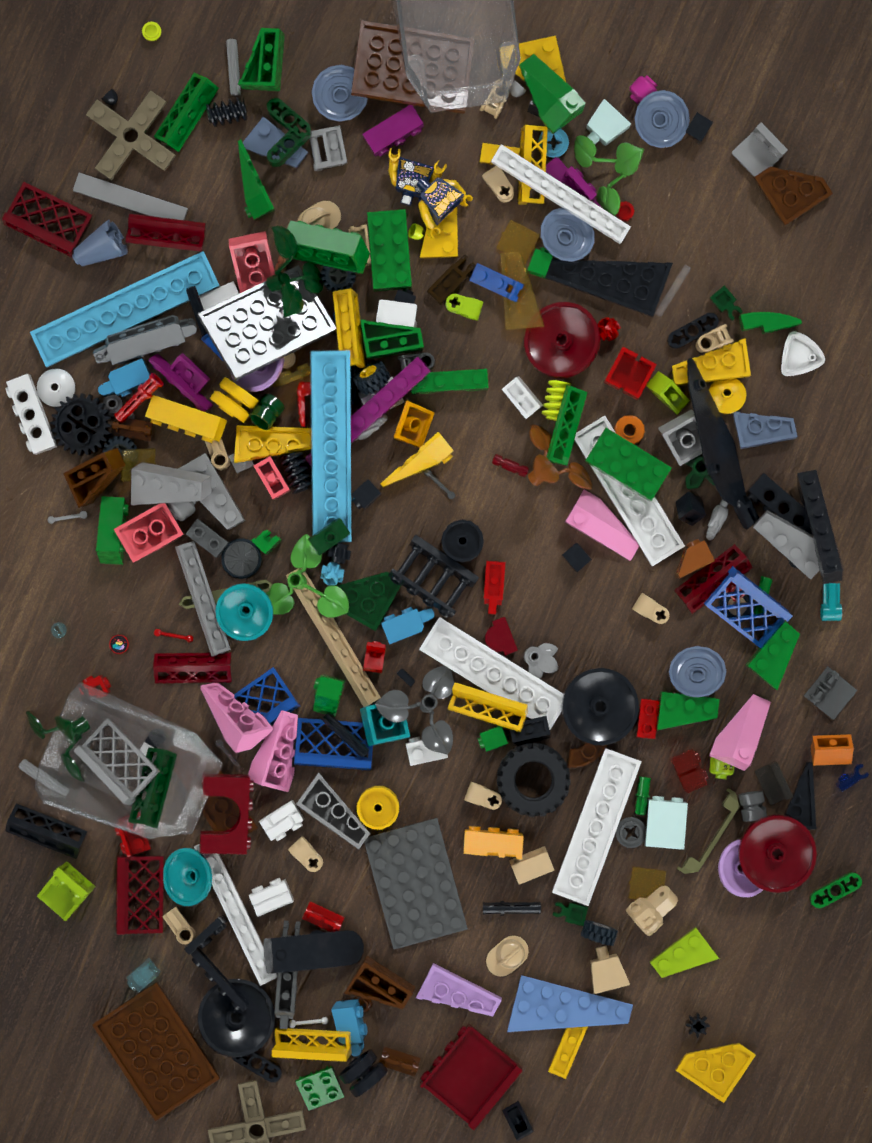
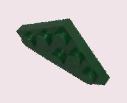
M383 572L337 585V587L345 592L349 601V610L346 615L376 631L399 591L401 584L393 583L390 580L391 577L388 576L389 572Z

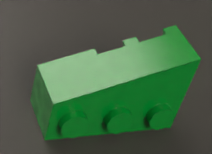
M260 29L252 48L250 59L246 63L245 71L238 82V85L243 90L280 91L285 34L280 29Z
M360 319L367 359L424 350L421 328Z
M101 497L96 545L100 564L123 565L125 549L114 531L115 528L126 523V516L129 515V504H126L123 497Z
M784 621L745 665L774 690H778L800 633Z
M324 674L316 678L313 690L317 691L313 711L325 715L330 713L335 717L345 680Z
M660 691L656 730L716 719L720 699L712 697L697 698L679 693Z

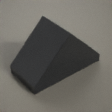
M519 1101L502 1110L517 1141L534 1132V1127Z

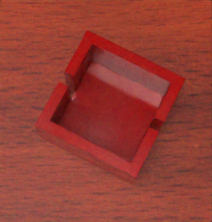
M622 347L603 383L618 391L620 388H623L622 393L638 400L657 364L642 356L639 361H636L635 359L638 354Z

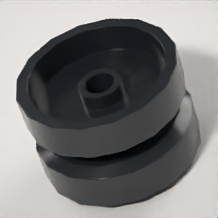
M457 520L446 527L441 542L443 550L448 557L454 561L467 562L479 555L483 548L484 538L482 531L475 523L468 520ZM461 537H464L466 539V543L464 545L459 543V539Z
M371 1049L356 1057L338 1076L344 1084L353 1082L349 1090L355 1098L367 1092L388 1072L383 1063L374 1064L377 1056Z

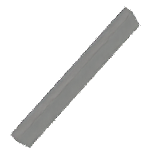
M78 173L73 191L146 216L185 220L188 212L186 207L82 173Z
M191 541L176 546L175 549L211 656L231 650L226 634L217 622L216 604L195 542Z

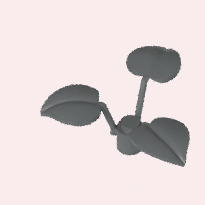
M447 666L437 667L424 676L422 687L425 691L431 693L424 696L420 702L407 706L409 699L400 690L389 691L376 702L379 713L391 722L406 720L408 718V709L420 707L421 711L430 714L429 723L431 726L423 730L421 737L425 747L442 754H449L451 751L453 733L450 726L443 720H439L435 724L433 723V710L437 706L436 698L445 699L452 694L454 679L452 670Z

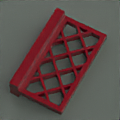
M23 182L9 210L3 215L2 221L5 226L72 258L73 250L77 247L93 216ZM25 189L32 191L35 198L24 201L22 195ZM49 199L52 206L41 209L38 200ZM36 201L39 210L28 213L25 204ZM24 206L26 214L21 216L13 214L15 207ZM65 207L68 209L69 214L58 218L56 208ZM54 210L56 218L45 222L43 212ZM41 214L42 223H31L30 216ZM78 215L86 217L83 224L75 226L73 217ZM71 218L73 227L62 230L60 221ZM58 222L60 231L54 233L48 231L47 225ZM75 230L76 238L74 242L66 240L64 233Z
M117 856V935L163 933L164 856ZM137 860L142 866L133 873L129 869V861ZM151 860H159V868L152 873L146 865ZM143 868L151 874L144 883L136 876ZM134 877L142 884L135 893L129 889V882ZM153 877L159 882V888L154 893L146 886ZM143 887L152 894L145 902L136 896ZM128 891L132 894V896L129 899ZM153 896L159 901V907L154 912L146 905ZM133 897L142 904L135 912L128 907V902ZM143 906L151 913L144 922L136 915ZM128 910L132 913V915L129 918ZM133 916L142 923L137 929H128V921ZM154 916L159 921V929H150L146 923Z

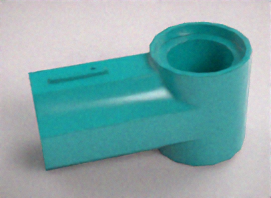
M840 583L823 584V604H821L820 608L821 621L842 620Z

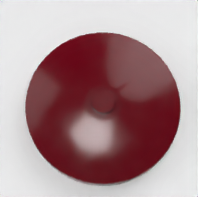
M571 302L553 303L538 311L529 322L524 336L525 352L533 366L541 373L554 378L572 377L584 371L596 358L601 341L600 329L594 317L584 307Z
M769 815L755 821L744 832L738 850L741 869L750 882L762 890L775 893L787 892L803 884L811 875L817 856L815 841L809 830L798 820L785 815Z

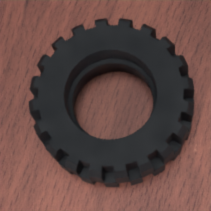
M532 742L518 745L513 750H510L500 762L497 771L499 793L508 807L520 815L541 817L547 813H552L559 805L563 804L565 797L569 793V786L571 784L569 768L563 757L550 746ZM539 762L549 769L552 782L549 790L544 795L531 798L523 795L518 790L515 783L516 773L525 763Z

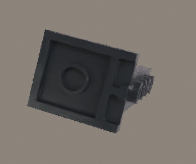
M222 915L214 920L184 950L193 956L192 961L196 966H202L206 971V977L211 982L215 981L219 985L218 990L224 996H229L232 1000L230 1002L236 1010L243 1012L249 1007V1002L201 950L213 940L211 938L213 934L216 936L227 927L225 923L229 920Z

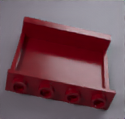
M468 1024L466 1027L463 1025L456 1034L458 1037L454 1042L451 1040L444 1048L446 1052L442 1057L440 1055L436 1057L432 1063L433 1068L423 1073L420 1077V1087L427 1089L466 1121L472 1130H475L521 1074L523 1069L472 1025Z

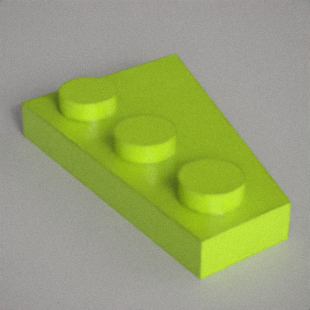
M695 927L652 959L650 963L661 978L719 958Z

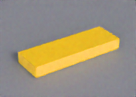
M588 1026L565 1029L548 1072L564 1079L567 1078Z

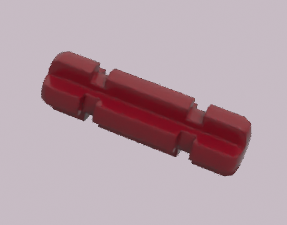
M495 454L492 460L494 465L502 466L501 468L513 473L517 472L522 477H526L529 471L528 467L520 466L519 463L507 458L503 459L498 454Z

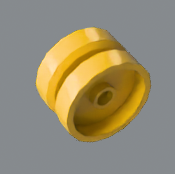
M224 377L219 385L228 394L225 396L219 391H214L209 399L216 403L222 411L244 423L249 417V413L241 407L242 404L250 409H254L259 400L230 379Z
M372 786L366 789L361 794L357 803V814L360 821L372 829L389 827L396 820L399 813V801L396 794L385 786ZM375 805H381L382 809L376 811Z

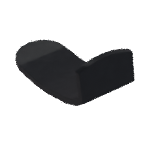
M350 930L264 939V961L267 974L353 965L361 959L364 953L362 938L359 934Z

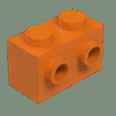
M851 734L812 736L811 756L813 766L852 764L854 747Z

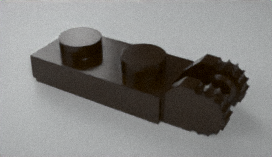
M465 254L455 264L453 263L427 290L440 305L476 267V264L473 262L464 272L458 268L467 260L468 257Z

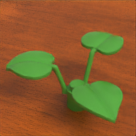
M579 135L575 139L574 152L577 162L582 167H590L592 160L594 162L616 163L615 170L617 173H620V176L610 182L607 188L602 186L597 192V202L613 216H616L620 208V196L611 187L622 178H625L626 175H632L637 171L644 149L630 143H621L617 148V159L596 158L594 156L597 150L593 141L586 136Z
M305 534L298 540L291 553L292 565L295 568L302 569L288 576V587L282 583H275L270 591L266 592L272 602L273 614H285L293 608L295 604L291 596L293 588L298 590L307 588L322 596L318 600L317 607L319 612L325 617L335 618L347 614L349 601L341 588L330 585L322 593L307 585V579L302 573L306 571V567L310 569L317 567L321 562L322 554L318 555L308 541L310 536Z

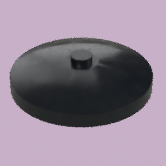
M593 668L578 674L568 684L563 694L562 715L565 724L577 738L589 744L608 745L621 740L631 731L638 717L639 701L633 685L622 674L611 669Z
M229 979L233 986L249 1002V1007L243 1012L236 1010L230 1003L232 1000L229 996H224L218 990L219 985L216 984L206 993L199 1005L197 1023L203 1040L212 1050L227 1057H244L256 1052L268 1041L274 1028L275 1012L271 999L260 986L244 979Z

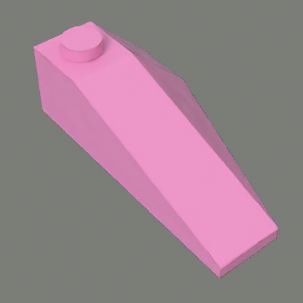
M584 489L565 523L631 561L639 548L637 541L600 498Z
M219 683L201 685L200 689L226 742L235 753L252 749L272 732V726L263 715L258 712L256 714L248 709V704L245 702L241 704L234 698L233 693Z
M753 694L715 738L709 756L745 771L751 765L771 701Z
M283 710L280 712L272 726V732L267 735L251 763L248 775L254 783L289 792L295 767H292V761L295 756L293 745L297 737L298 715Z

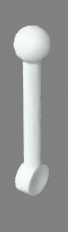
M327 1017L297 1022L290 1020L288 1025L290 1028H294L296 1025L327 1024L329 1020Z

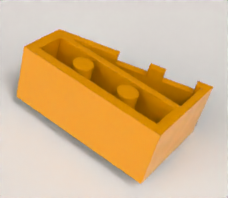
M469 826V829H465L464 854L492 855L502 858L507 856L522 859L523 834L519 833V829L508 828L507 832L500 831V828L496 827L480 830L481 827Z

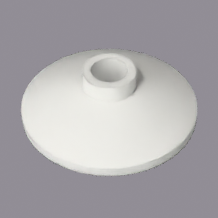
M50 369L40 376L37 383V393L45 404L52 407H60V401L67 403V396L71 399L73 398L75 382L66 371ZM53 384L58 385V389L55 391L52 390Z

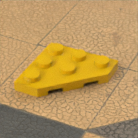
M556 35L500 48L504 69L514 73L523 81L525 80L519 64L535 54L566 82Z
M740 1043L686 1053L675 1070L724 1103L756 1054Z

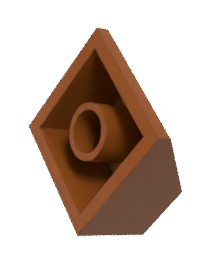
M696 539L686 544L688 548L682 552L675 573L676 579L715 561L705 540L699 541V539Z

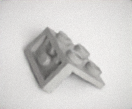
M761 122L732 151V155L755 177L768 167H772L788 149Z

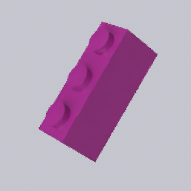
M409 105L362 135L373 155L381 157L387 154L392 146L396 145L398 147L403 144L408 136L412 135L414 137L421 133L424 123L414 107Z

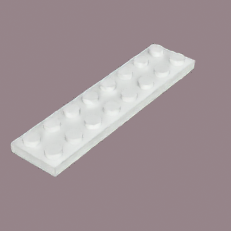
M606 416L601 417L576 433L574 440L585 458H587L605 428L615 433ZM591 466L651 566L685 547L655 496L649 502Z
M441 617L438 618L419 649L488 693L527 704V717L530 719L547 716L549 729L552 728L562 712L563 693Z
M605 748L552 893L589 906L641 761Z

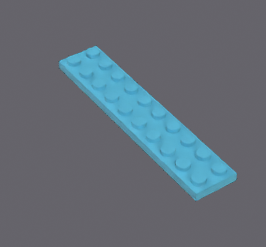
M204 251L37 328L31 331L30 334L45 366L49 367L105 341L109 335L133 328L188 302L189 298L186 292L188 287L195 286L200 296L220 287Z
M310 351L312 536L337 518H341L350 535L340 542H352L350 351Z

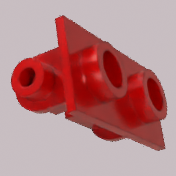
M641 699L636 737L655 739L660 701Z
M311 901L302 919L329 932L339 931L345 918Z

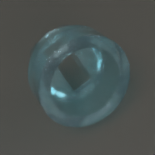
M55 623L51 627V633L56 638L64 637L67 633V627L63 623ZM55 626H58L62 634H58Z

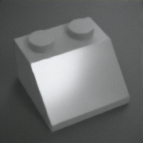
M692 409L658 428L679 466L702 454L695 415Z

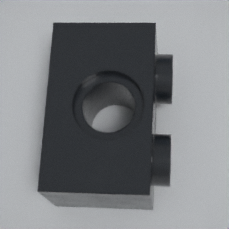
M367 479L351 494L353 496L351 501L359 510L362 507L366 510L382 494Z

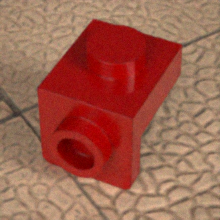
M377 641L367 642L363 671L382 673L386 649L385 644Z
M102 675L95 678L90 676L82 680L83 684L79 686L82 693L98 685L102 687L105 694L111 692L109 689L111 684L108 678H103Z

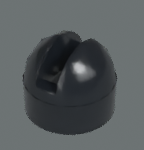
M111 89L104 95L102 100L108 105H114L118 101V95Z

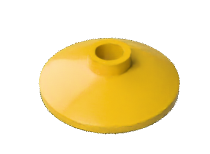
M738 379L714 381L709 388L720 413L731 414L737 412L746 401V389ZM728 390L731 392V394L729 396H725L724 391Z

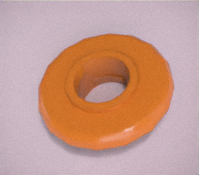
M633 415L620 418L614 429L616 434L634 445L641 441L645 433L644 424L638 417ZM626 425L634 426V435L628 436L624 433Z

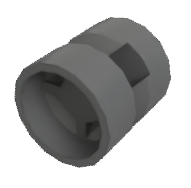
M763 791L738 794L740 805L744 808L741 810L743 822L756 821L767 816L766 807L762 805L765 802Z

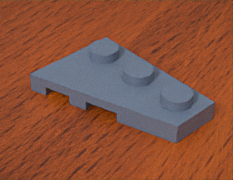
M262 117L243 141L246 150L267 157V152L285 133ZM292 140L286 141L284 146L291 148L295 142ZM300 147L284 164L297 168L308 155V152ZM275 155L272 156L273 159H275V158H276L277 160L279 159V155H278V156H275Z
M732 413L740 449L796 439L798 437L793 418L762 416L753 413Z

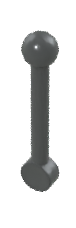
M426 469L424 471L425 476H429L439 487H441L448 494L447 496L449 499H453L455 497V493L450 492L432 474V471L430 469Z

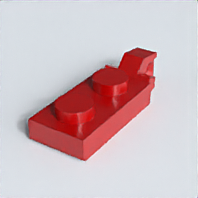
M486 561L484 604H489L488 614L496 615L497 605L502 604L506 562Z

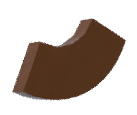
M585 742L584 745L578 748H570L568 768H579L592 763L601 756L607 745H593Z

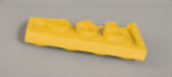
M456 207L438 225H434V227L440 229V234H437L434 229L432 231L434 238H431L425 232L420 258L458 257Z
M746 338L692 358L705 382L751 376ZM687 360L672 366L673 381L677 386L688 385Z
M237 425L234 463L310 450L311 428L271 427L269 430H263L258 426Z

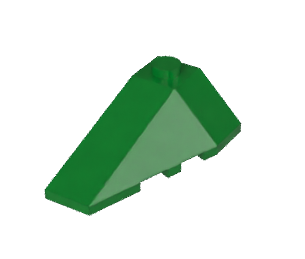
M535 54L519 64L526 85L532 94L533 102L539 111V117L553 134L583 112L586 104L584 100Z

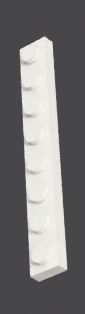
M502 144L490 161L619 244L622 243L631 227Z
M199 844L194 846V848H195L196 850H198V851H199ZM203 854L212 870V886L260 986L277 978V973L267 974L264 946L220 854Z

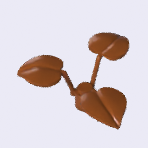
M530 425L529 434L531 441L538 449L544 450V455H537L535 457L533 471L528 474L529 481L535 486H539L543 481L556 483L559 480V475L566 472L569 473L568 477L572 483L583 489L591 490L592 482L590 476L582 465L571 462L569 468L557 471L546 457L552 439L551 434L540 426Z

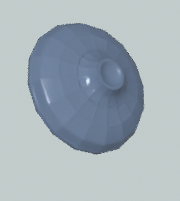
M345 65L330 66L320 72L315 79L312 88L313 103L319 113L327 119L338 122L351 120L359 115L366 106L368 98L351 95L354 68Z
M665 90L655 91L644 97L637 106L635 113V126L641 139L649 145L658 148L671 147L681 141L686 134L685 131L690 122L689 111L683 99L675 93Z
M558 208L545 216L541 225V239L544 247L552 256L562 261L573 262L583 259L591 251L594 245V230L591 225L564 208Z
M695 646L686 648L675 656L671 661L669 674L671 683L679 692L686 696L699 698L709 696L721 687L725 680L726 667L724 660L717 652L710 648Z

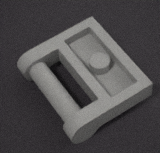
M340 125L312 131L309 139L314 159V171L348 164ZM321 136H323L327 161L325 162L321 160L317 140Z

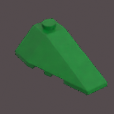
M239 140L238 148L245 202L247 204V207L244 209L248 218L253 217L255 221L274 212L275 209L242 140Z

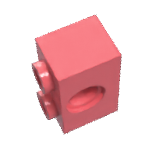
M271 456L254 465L273 500L291 491Z

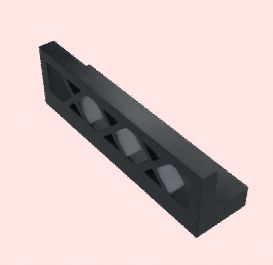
M17 803L7 820L5 829L8 833L77 859L81 845L88 832ZM19 811L25 813L27 818L19 819L15 815ZM40 819L45 825L37 826L33 821ZM58 826L63 832L55 833L51 827ZM76 833L81 835L79 841L71 839L69 834Z

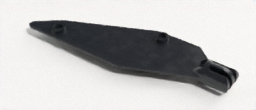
M689 358L687 360L688 387L707 472L711 476L722 500L733 506L742 527L748 529L758 521L759 516L751 500L746 496L735 441L721 413L718 411L717 405L695 361Z

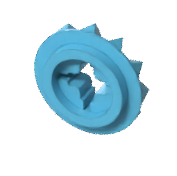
M548 129L547 142L551 141L554 135L555 140L559 144H556L553 150L551 144L547 143L546 156L555 158L562 156L567 151L569 139L562 129H559L554 134ZM542 133L539 136L538 143L542 140Z

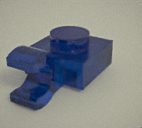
M863 764L856 765L853 774L848 775L846 773L838 778L839 782L835 785L839 791L843 792L856 784L860 779L868 777V772L862 775L859 774V769L863 767Z

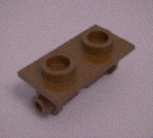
M115 418V422L113 421L112 435L150 441L153 424L129 418L124 423H121Z
M384 1046L379 1063H383L386 1068L415 1077L421 1058Z

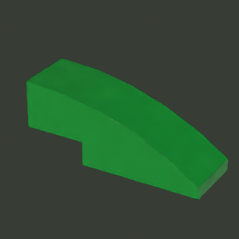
M752 312L741 314L738 317L742 331L761 327L762 334L802 324L801 319L774 312Z

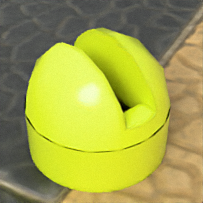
M413 223L409 229L408 236L409 238L419 240L424 236L422 233L425 230L421 225Z

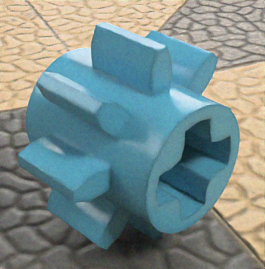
M330 562L327 566H322L320 578L324 579L325 584L335 586L338 582L342 583L345 570L341 569L338 563Z

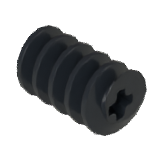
M237 97L235 104H233L231 99H228V105H225L222 100L220 107H218L216 102H213V108L206 104L209 123H212L214 127H217L218 121L224 126L226 119L229 124H232L233 118L238 123L240 122V116H242L244 121H247L248 116L244 98L243 102H241Z
M294 452L280 458L285 459L281 463L282 466H288L284 472L291 473L287 480H294L290 484V487H296L292 492L293 494L312 488L310 487L312 480H307L311 473L304 472L309 467L302 466L306 459H299L303 452Z

